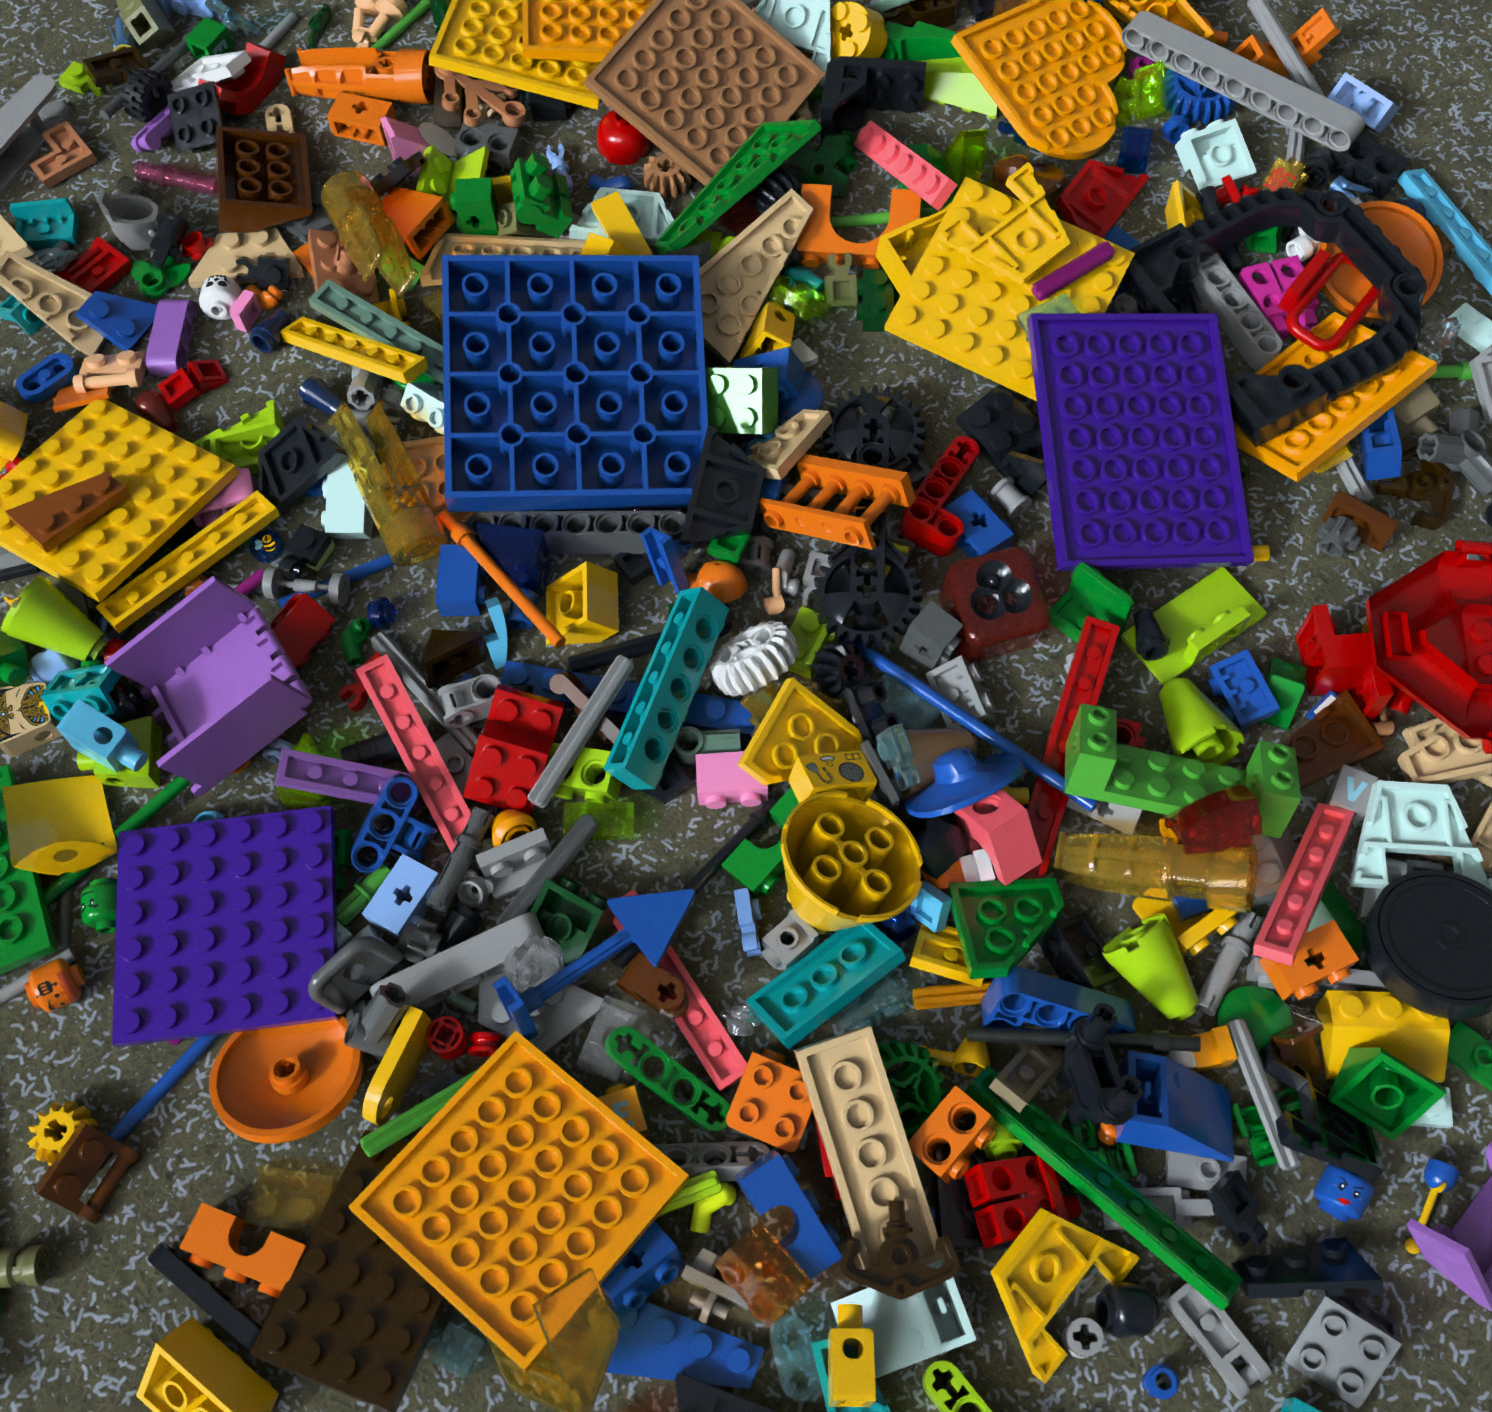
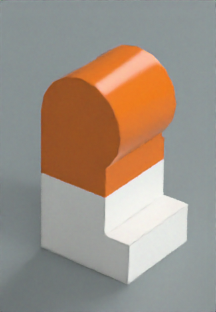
M984 849L973 851L971 855L962 856L938 879L922 871L924 881H928L946 895H948L949 883L995 881L996 879L991 860Z

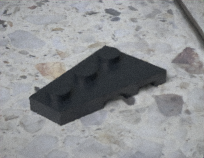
M958 1127V1129L968 1131L971 1127ZM938 1145L933 1152L934 1161L941 1162L946 1160L951 1152L950 1145ZM979 1148L968 1159L971 1162L968 1169L980 1163H985ZM932 1171L936 1228L939 1238L948 1234L954 1250H1006L1012 1245L1014 1241L984 1249L975 1219V1212L992 1204L1001 1203L1000 1201L972 1208L963 1175L958 1180L952 1178L946 1184Z
M1345 1237L1328 1238L1320 1243L1303 1247H1289L1284 1251L1263 1256L1253 1255L1245 1260L1231 1263L1232 1270L1243 1279L1240 1288L1248 1299L1300 1297L1303 1295L1304 1290L1315 1289L1327 1291L1328 1296H1345V1288H1367L1368 1295H1384L1381 1277Z

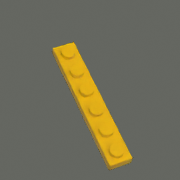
M303 316L280 331L284 342L404 384L415 381L420 374L429 369L426 357Z
M258 490L105 599L96 606V609L118 633H121L278 518L280 514L277 508Z

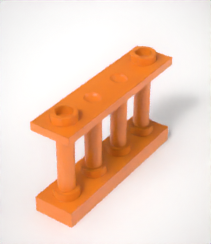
M804 454L796 463L801 480L781 501L761 497L758 504L767 527L873 550L876 544L870 525L889 504L910 507L916 500L908 472ZM810 488L821 490L807 506L796 505ZM836 493L847 495L833 512L822 510ZM862 498L874 500L860 517L848 515Z

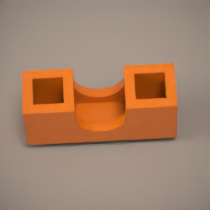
M202 1202L179 1247L192 1253L188 1261L209 1270L213 1263L226 1268L223 1276L244 1285L248 1277L261 1282L258 1291L278 1299L286 1282L292 1277L307 1246L271 1231L264 1246L258 1252L245 1256L240 1249L239 1242L247 1221Z

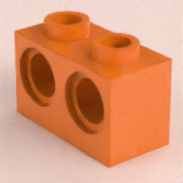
M955 1085L908 1143L911 1153L948 1184L952 1178L958 1180L967 1171L971 1163L968 1159L977 1148L982 1150L992 1141L996 1134L994 1128L997 1122L992 1115ZM965 1114L976 1115L974 1127L968 1131L959 1130L958 1122L960 1118ZM940 1144H949L951 1147L949 1157L941 1162L934 1161V1149Z

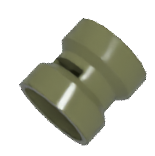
M42 1244L31 1245L26 1250H21L17 1246L2 1248L0 1250V1288H13L19 1283H25L27 1286H42L48 1279L50 1251L48 1247Z

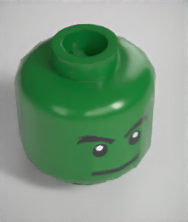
M101 878L93 880L89 883V887L81 892V920L86 926L96 928V933L116 932L117 879Z

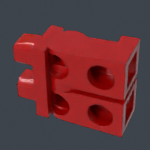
M1038 1155L980 1163L963 1174L972 1208L1013 1198L1011 1201L992 1204L974 1213L984 1249L1014 1241L1040 1208L1069 1222L1082 1213L1078 1198L1074 1194L1062 1197L1058 1182L1066 1179Z

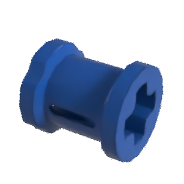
M520 588L534 604L537 602V594L535 592ZM508 596L510 608L509 614L505 616L506 626L510 629L531 630L534 627L533 622Z

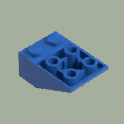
M1128 1050L1118 1067L1120 1077L1132 1075L1138 1078L1141 1082L1139 1088H1143L1144 1092L1143 1096L1133 1104V1115L1129 1121L1123 1125H1116V1142L1233 1162L1234 1149L1229 1089L1168 1057Z

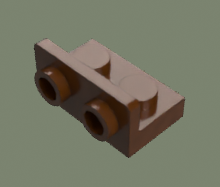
M1340 490L1333 498L1322 518L1324 522L1329 517L1333 519L1337 516L1350 518L1358 527L1355 535L1361 537L1360 542L1380 553L1399 525L1398 521L1390 518L1386 513L1377 511L1361 502L1358 498Z

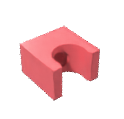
M1002 789L974 804L953 812L957 826L963 834L961 838L967 852L971 855L973 851L984 849L994 866L998 880L1005 886L1042 863L1027 809Z

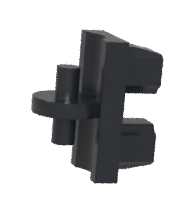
M869 678L842 691L850 716L845 719L859 729L863 740H869L872 747L878 744L881 733L901 727L897 714L893 712L885 714L880 702L887 699V691L883 682L871 683Z

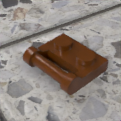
M81 1120L34 1191L85 1220L97 1224L103 1215L100 1211L130 1165H136L142 1154ZM110 1152L118 1155L88 1202L80 1201V1197Z

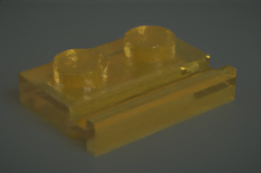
M259 1166L257 1183H254L244 1223L311 1234L331 1197L336 1178L327 1175Z

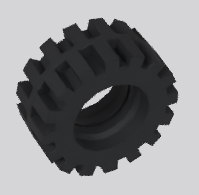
M139 67V70H133V75L129 74L127 76L128 82L123 84L125 91L121 92V97L124 100L121 102L122 106L125 107L124 111L129 116L148 124L168 105L167 95L174 93V91H171L173 86L167 77L148 68Z

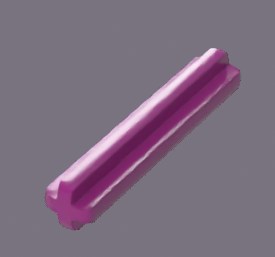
M1103 241L1034 283L1031 289L1032 294L1038 301H1043L1112 259L1115 253L1114 248L1108 241Z

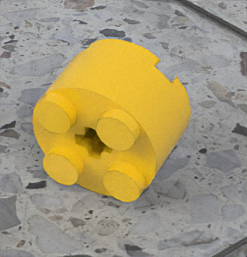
M856 2L836 3L831 11V58L836 59L839 56L879 59L885 50L888 39L882 15Z

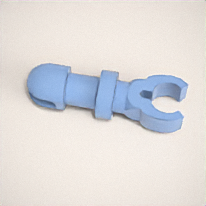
M560 143L558 145V156L550 150V145H547L546 157L549 163L552 164L553 175L558 173L566 176L569 193L572 192L573 181L571 176L568 175V163L564 161L565 151L563 145Z

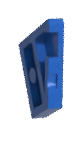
M95 291L76 312V317L120 349L126 351L132 350L153 326L157 305Z

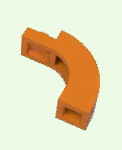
M1321 8L1301 28L1290 35L1289 38L1306 66L1310 67L1323 57L1319 50L1341 31L1326 9ZM1253 34L1233 51V53L1283 77L1290 76L1271 43L1262 41Z

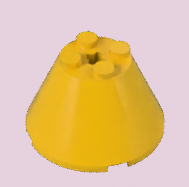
M843 791L818 793L801 801L791 811L785 821L781 834V853L788 888L787 899L798 916L810 924L818 934H825L827 931H839L895 917L910 906L920 891L922 881H920V867L923 864V860L915 838L894 813L872 799L868 798L864 802L847 797L848 792Z

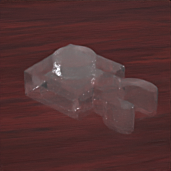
M1451 317L1428 321L1417 342L1419 347L1417 353L1431 358V360L1439 365L1443 359L1441 351L1452 347L1462 326L1458 318Z

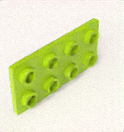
M1220 567L1153 612L1154 617L1170 640L1169 652L1166 656L1155 661L1144 660L1136 652L1135 625L1125 631L1121 639L1160 683L1164 685L1168 680L1181 676L1262 620L1267 612L1224 567Z

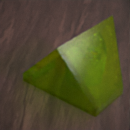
M987 129L960 131L942 153L941 158L949 178L957 184V187L954 189L955 192L959 190L965 177L980 183L981 175L984 173L983 166L987 153Z

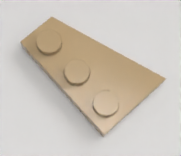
M803 409L775 429L776 436L764 443L757 442L749 448L751 454L747 458L755 460L766 469L764 478L782 480L833 422L829 411Z

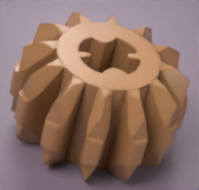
M659 151L657 157L649 156L648 163L644 164L643 179L646 190L659 192L664 201L670 195L676 201L677 193L686 195L687 187H691L692 175L667 154H662Z

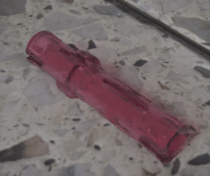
M140 160L135 164L134 175H136L138 180L155 182L164 188L171 186L218 197L217 178L177 170L168 164L155 165Z

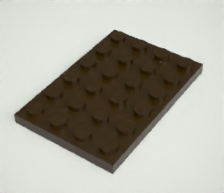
M365 1129L361 1139L372 1131ZM359 1141L306 1243L307 1248L292 1277L283 1287L249 1354L256 1359L385 1412H396L448 1300L349 1209L348 1206L407 1145L397 1141L376 1155L368 1157Z

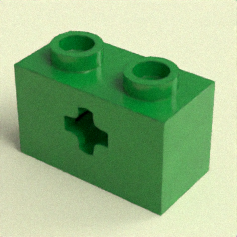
M492 178L456 179L455 192L450 193L452 211H457V230L462 231L463 234L499 236L496 222L498 203Z

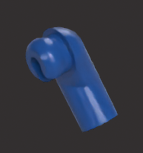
M593 174L588 183L589 187L596 191L601 187L632 190L633 188L632 179L623 175L606 180L598 174Z

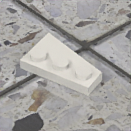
M245 50L201 57L170 81L173 86L171 91L175 93L197 86L199 78L215 82L229 77L230 79H235L245 72L243 67L252 60Z

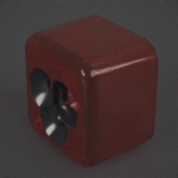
M1010 547L953 563L947 570L938 591L942 609L964 625L958 635L962 641L955 651L958 656L962 655L969 662H978L1034 646L1050 622V612L1032 559L1027 551L1019 547ZM1008 593H1015L1018 596L1016 604L1011 605L1007 603L1005 597ZM983 596L994 598L997 602V610L992 614L983 613L978 607V600Z

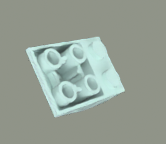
M943 1259L926 1266L935 1269L940 1268L943 1264ZM954 1278L903 1300L895 1299L867 1288L830 1303L837 1324V1305H862L863 1328L873 1329L875 1379L977 1340Z

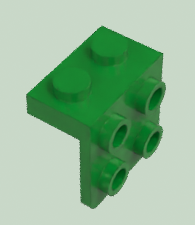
M1080 562L1074 569L1068 591L1047 612L1045 619L1076 643L1087 615L1120 626L1118 638L1124 631L1134 601L1124 588L1112 584L1103 577L1098 569Z

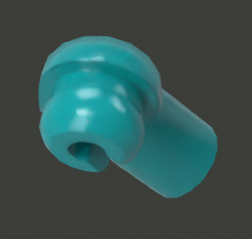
M789 266L783 270L784 274L780 277V282L788 288H793L796 281L804 284L816 294L825 288V281L809 269Z

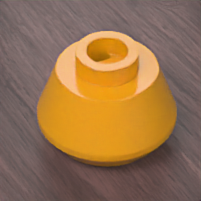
M514 809L500 812L493 819L490 827L493 847L537 830L535 820L531 816Z

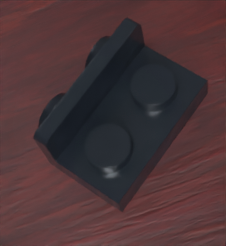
M1086 912L1054 923L1038 941L1044 955L1061 980L1097 990L1123 977L1105 960L1102 952H1104L1103 947L1106 944Z

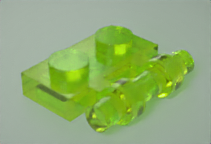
M1162 60L1134 70V79L1129 80L1127 77H1120L1117 80L1114 96L1118 106V115L1116 116L1118 127L1124 128L1128 126L1129 118L1132 114H1135L1137 120H1141L1166 111V79Z

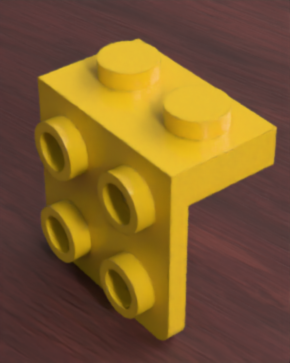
M1162 880L1137 897L1132 903L1133 910L1141 919L1157 913H1164L1170 920L1183 957L1189 953L1195 957L1211 944L1208 939L1218 932L1223 936L1239 923L1235 917L1243 909L1238 900L1232 896L1212 912L1181 922Z

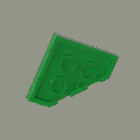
M1056 878L1016 879L1006 886L999 880L949 883L947 890L948 896L952 898L951 909L970 979L1008 977L1013 969L1060 918L1064 909V902Z

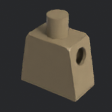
M1425 381L1393 406L1400 439L1411 432H1414L1419 438L1426 432H1440V428L1432 421L1440 406V400Z

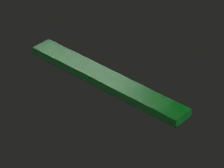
M987 1065L967 1087L965 1093L1220 1311H1223L1231 1302L1243 1279L1030 1101L1019 1113L1008 1103L1004 1102L1001 1097L989 1088L998 1073Z

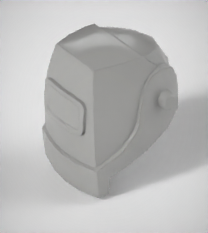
M103 189L99 190V206L118 239L133 251L151 248L150 243L163 221V214L158 206L150 198L129 194L107 195Z

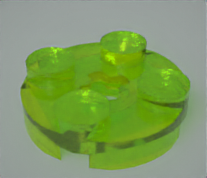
M777 276L769 296L774 302L781 305L788 304L795 308L794 314L807 321H810L812 316L817 319H822L826 316L831 304L825 303L827 299L821 293L801 282L798 285L788 284L791 278Z

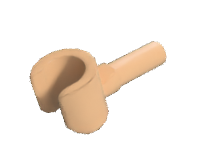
M772 568L773 596L763 599L768 615L781 613L785 608L780 590V568Z

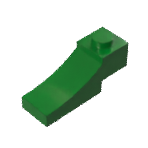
M891 21L884 25L888 35L885 50L881 55L884 59L921 61L961 57L951 44L954 34L958 32L920 21L913 28Z

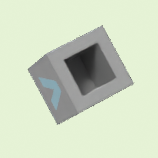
M1343 764L1333 777L1325 804L1355 811L1353 825H1357L1366 814L1371 788L1377 782L1378 777L1368 774L1361 767Z

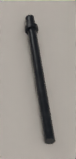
M770 798L759 810L754 809L750 813V819L681 890L693 889L696 895L722 868L721 864L745 838L749 841L760 828L765 829L770 824L769 819L771 815L769 811L778 801ZM631 943L622 949L612 961L619 969L623 970L641 950L636 943Z

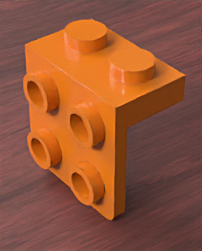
M764 1048L762 1054L752 1052L727 1114L726 1124L730 1128L784 1151L794 1152L799 1147L813 1110L799 1065L798 1068L783 1063L786 1056L768 1048Z

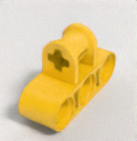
M0 401V472L8 460L12 462L17 456L25 438L28 420L27 413Z

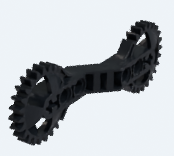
M877 385L873 386L872 393H867L866 389L862 386L858 396L851 390L848 391V401L839 397L838 408H829L833 422L822 434L824 439L823 447L824 451H828V458L909 473L912 470L911 461H919V452L924 451V440H926L925 419L920 417V407L912 408V398L910 397L902 401V391H898L892 396L888 386L883 393H879ZM862 406L867 414L859 420L854 409ZM887 406L896 409L890 422L886 416L881 414ZM871 432L877 434V442H871ZM856 450H857V453H856V462H855V461H852L851 459H852L853 455L855 454V452H856ZM890 451L894 457V461L889 462ZM871 460H876L879 463L872 465L868 464L867 462ZM862 498L854 507L852 516L860 517L874 500ZM888 506L870 525L871 532L876 534L873 537L876 544L873 550L843 544L841 548L828 556L830 568L821 566L820 574L822 577L814 578L817 589L812 590V597L816 601L813 603L814 613H820L818 615V623L820 625L827 623L826 633L828 635L837 631V642L843 641L848 637L850 644H853L854 647L857 641H862L864 650L868 649L870 641H875L877 647L881 648L883 638H887L892 644L895 643L894 633L897 632L905 636V624L910 625L915 619L913 614L921 612V605L918 603L922 601V591H919L921 589V579L915 578V567L907 568L909 566V557L898 550L888 536ZM865 562L876 564L872 568H863L861 566ZM849 565H851L850 575L846 569V567ZM888 565L891 569L885 578V568ZM864 585H871L870 598H864ZM851 609H853L860 617L851 628H848L843 623ZM881 611L889 623V626L881 628L874 618Z

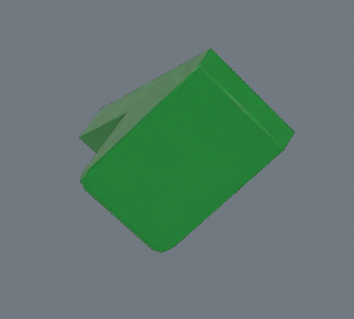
M1273 657L1265 681L1280 707V712L1260 722L1288 730L1305 690L1303 681L1307 668Z

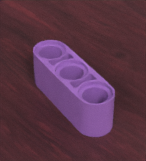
M159 300L146 352V367L151 376H171L183 365H186L189 352L187 343L192 339L195 325L192 324V320L197 315L193 300Z

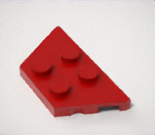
M1089 159L1060 195L1056 205L1067 223L1104 238L1150 177L1142 173L1138 178L1124 174V168L1107 166L1102 162Z

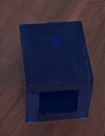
M1123 126L1116 166L1124 168V173L1145 174L1150 155L1153 129Z

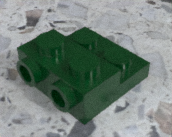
M863 269V278H857V296H862V302H857L856 321H862V332H887L884 330L885 323L900 295L884 269Z
M562 877L560 881L546 878L530 911L536 914L549 944L548 950L537 957L558 970H562L592 950L594 945H600L615 917L608 908L606 898L595 893H590L589 897L579 892L582 885L567 877Z

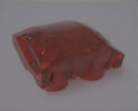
M1243 784L1220 790L1185 805L1165 817V826L1172 829L1183 845V852L1185 855L1220 852L1225 851L1229 847L1244 848L1250 846L1253 843V835L1262 834V817L1256 797Z

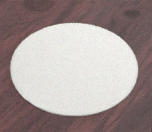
M424 122L419 125L420 134L430 146L433 145L445 155L456 156L454 149L455 140L447 131L432 123Z

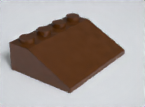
M216 126L219 231L252 233L312 215L306 134Z

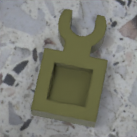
M834 253L828 255L827 265L833 272V275L824 277L826 308L857 306L856 274L848 275V269L852 264L850 253L844 254V264L842 266L836 264Z

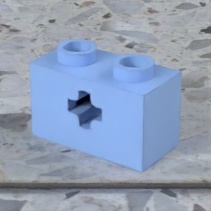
M1346 72L1327 97L1360 114L1364 119L1365 125L1379 134L1384 131L1400 109L1394 102Z
M402 854L362 915L369 924L400 941L408 922L417 925L419 919L423 918L430 907L426 904V901L440 876L439 873ZM411 897L413 898L410 903L407 902V901H403V902L401 903V900H402L403 898H405V899H410Z

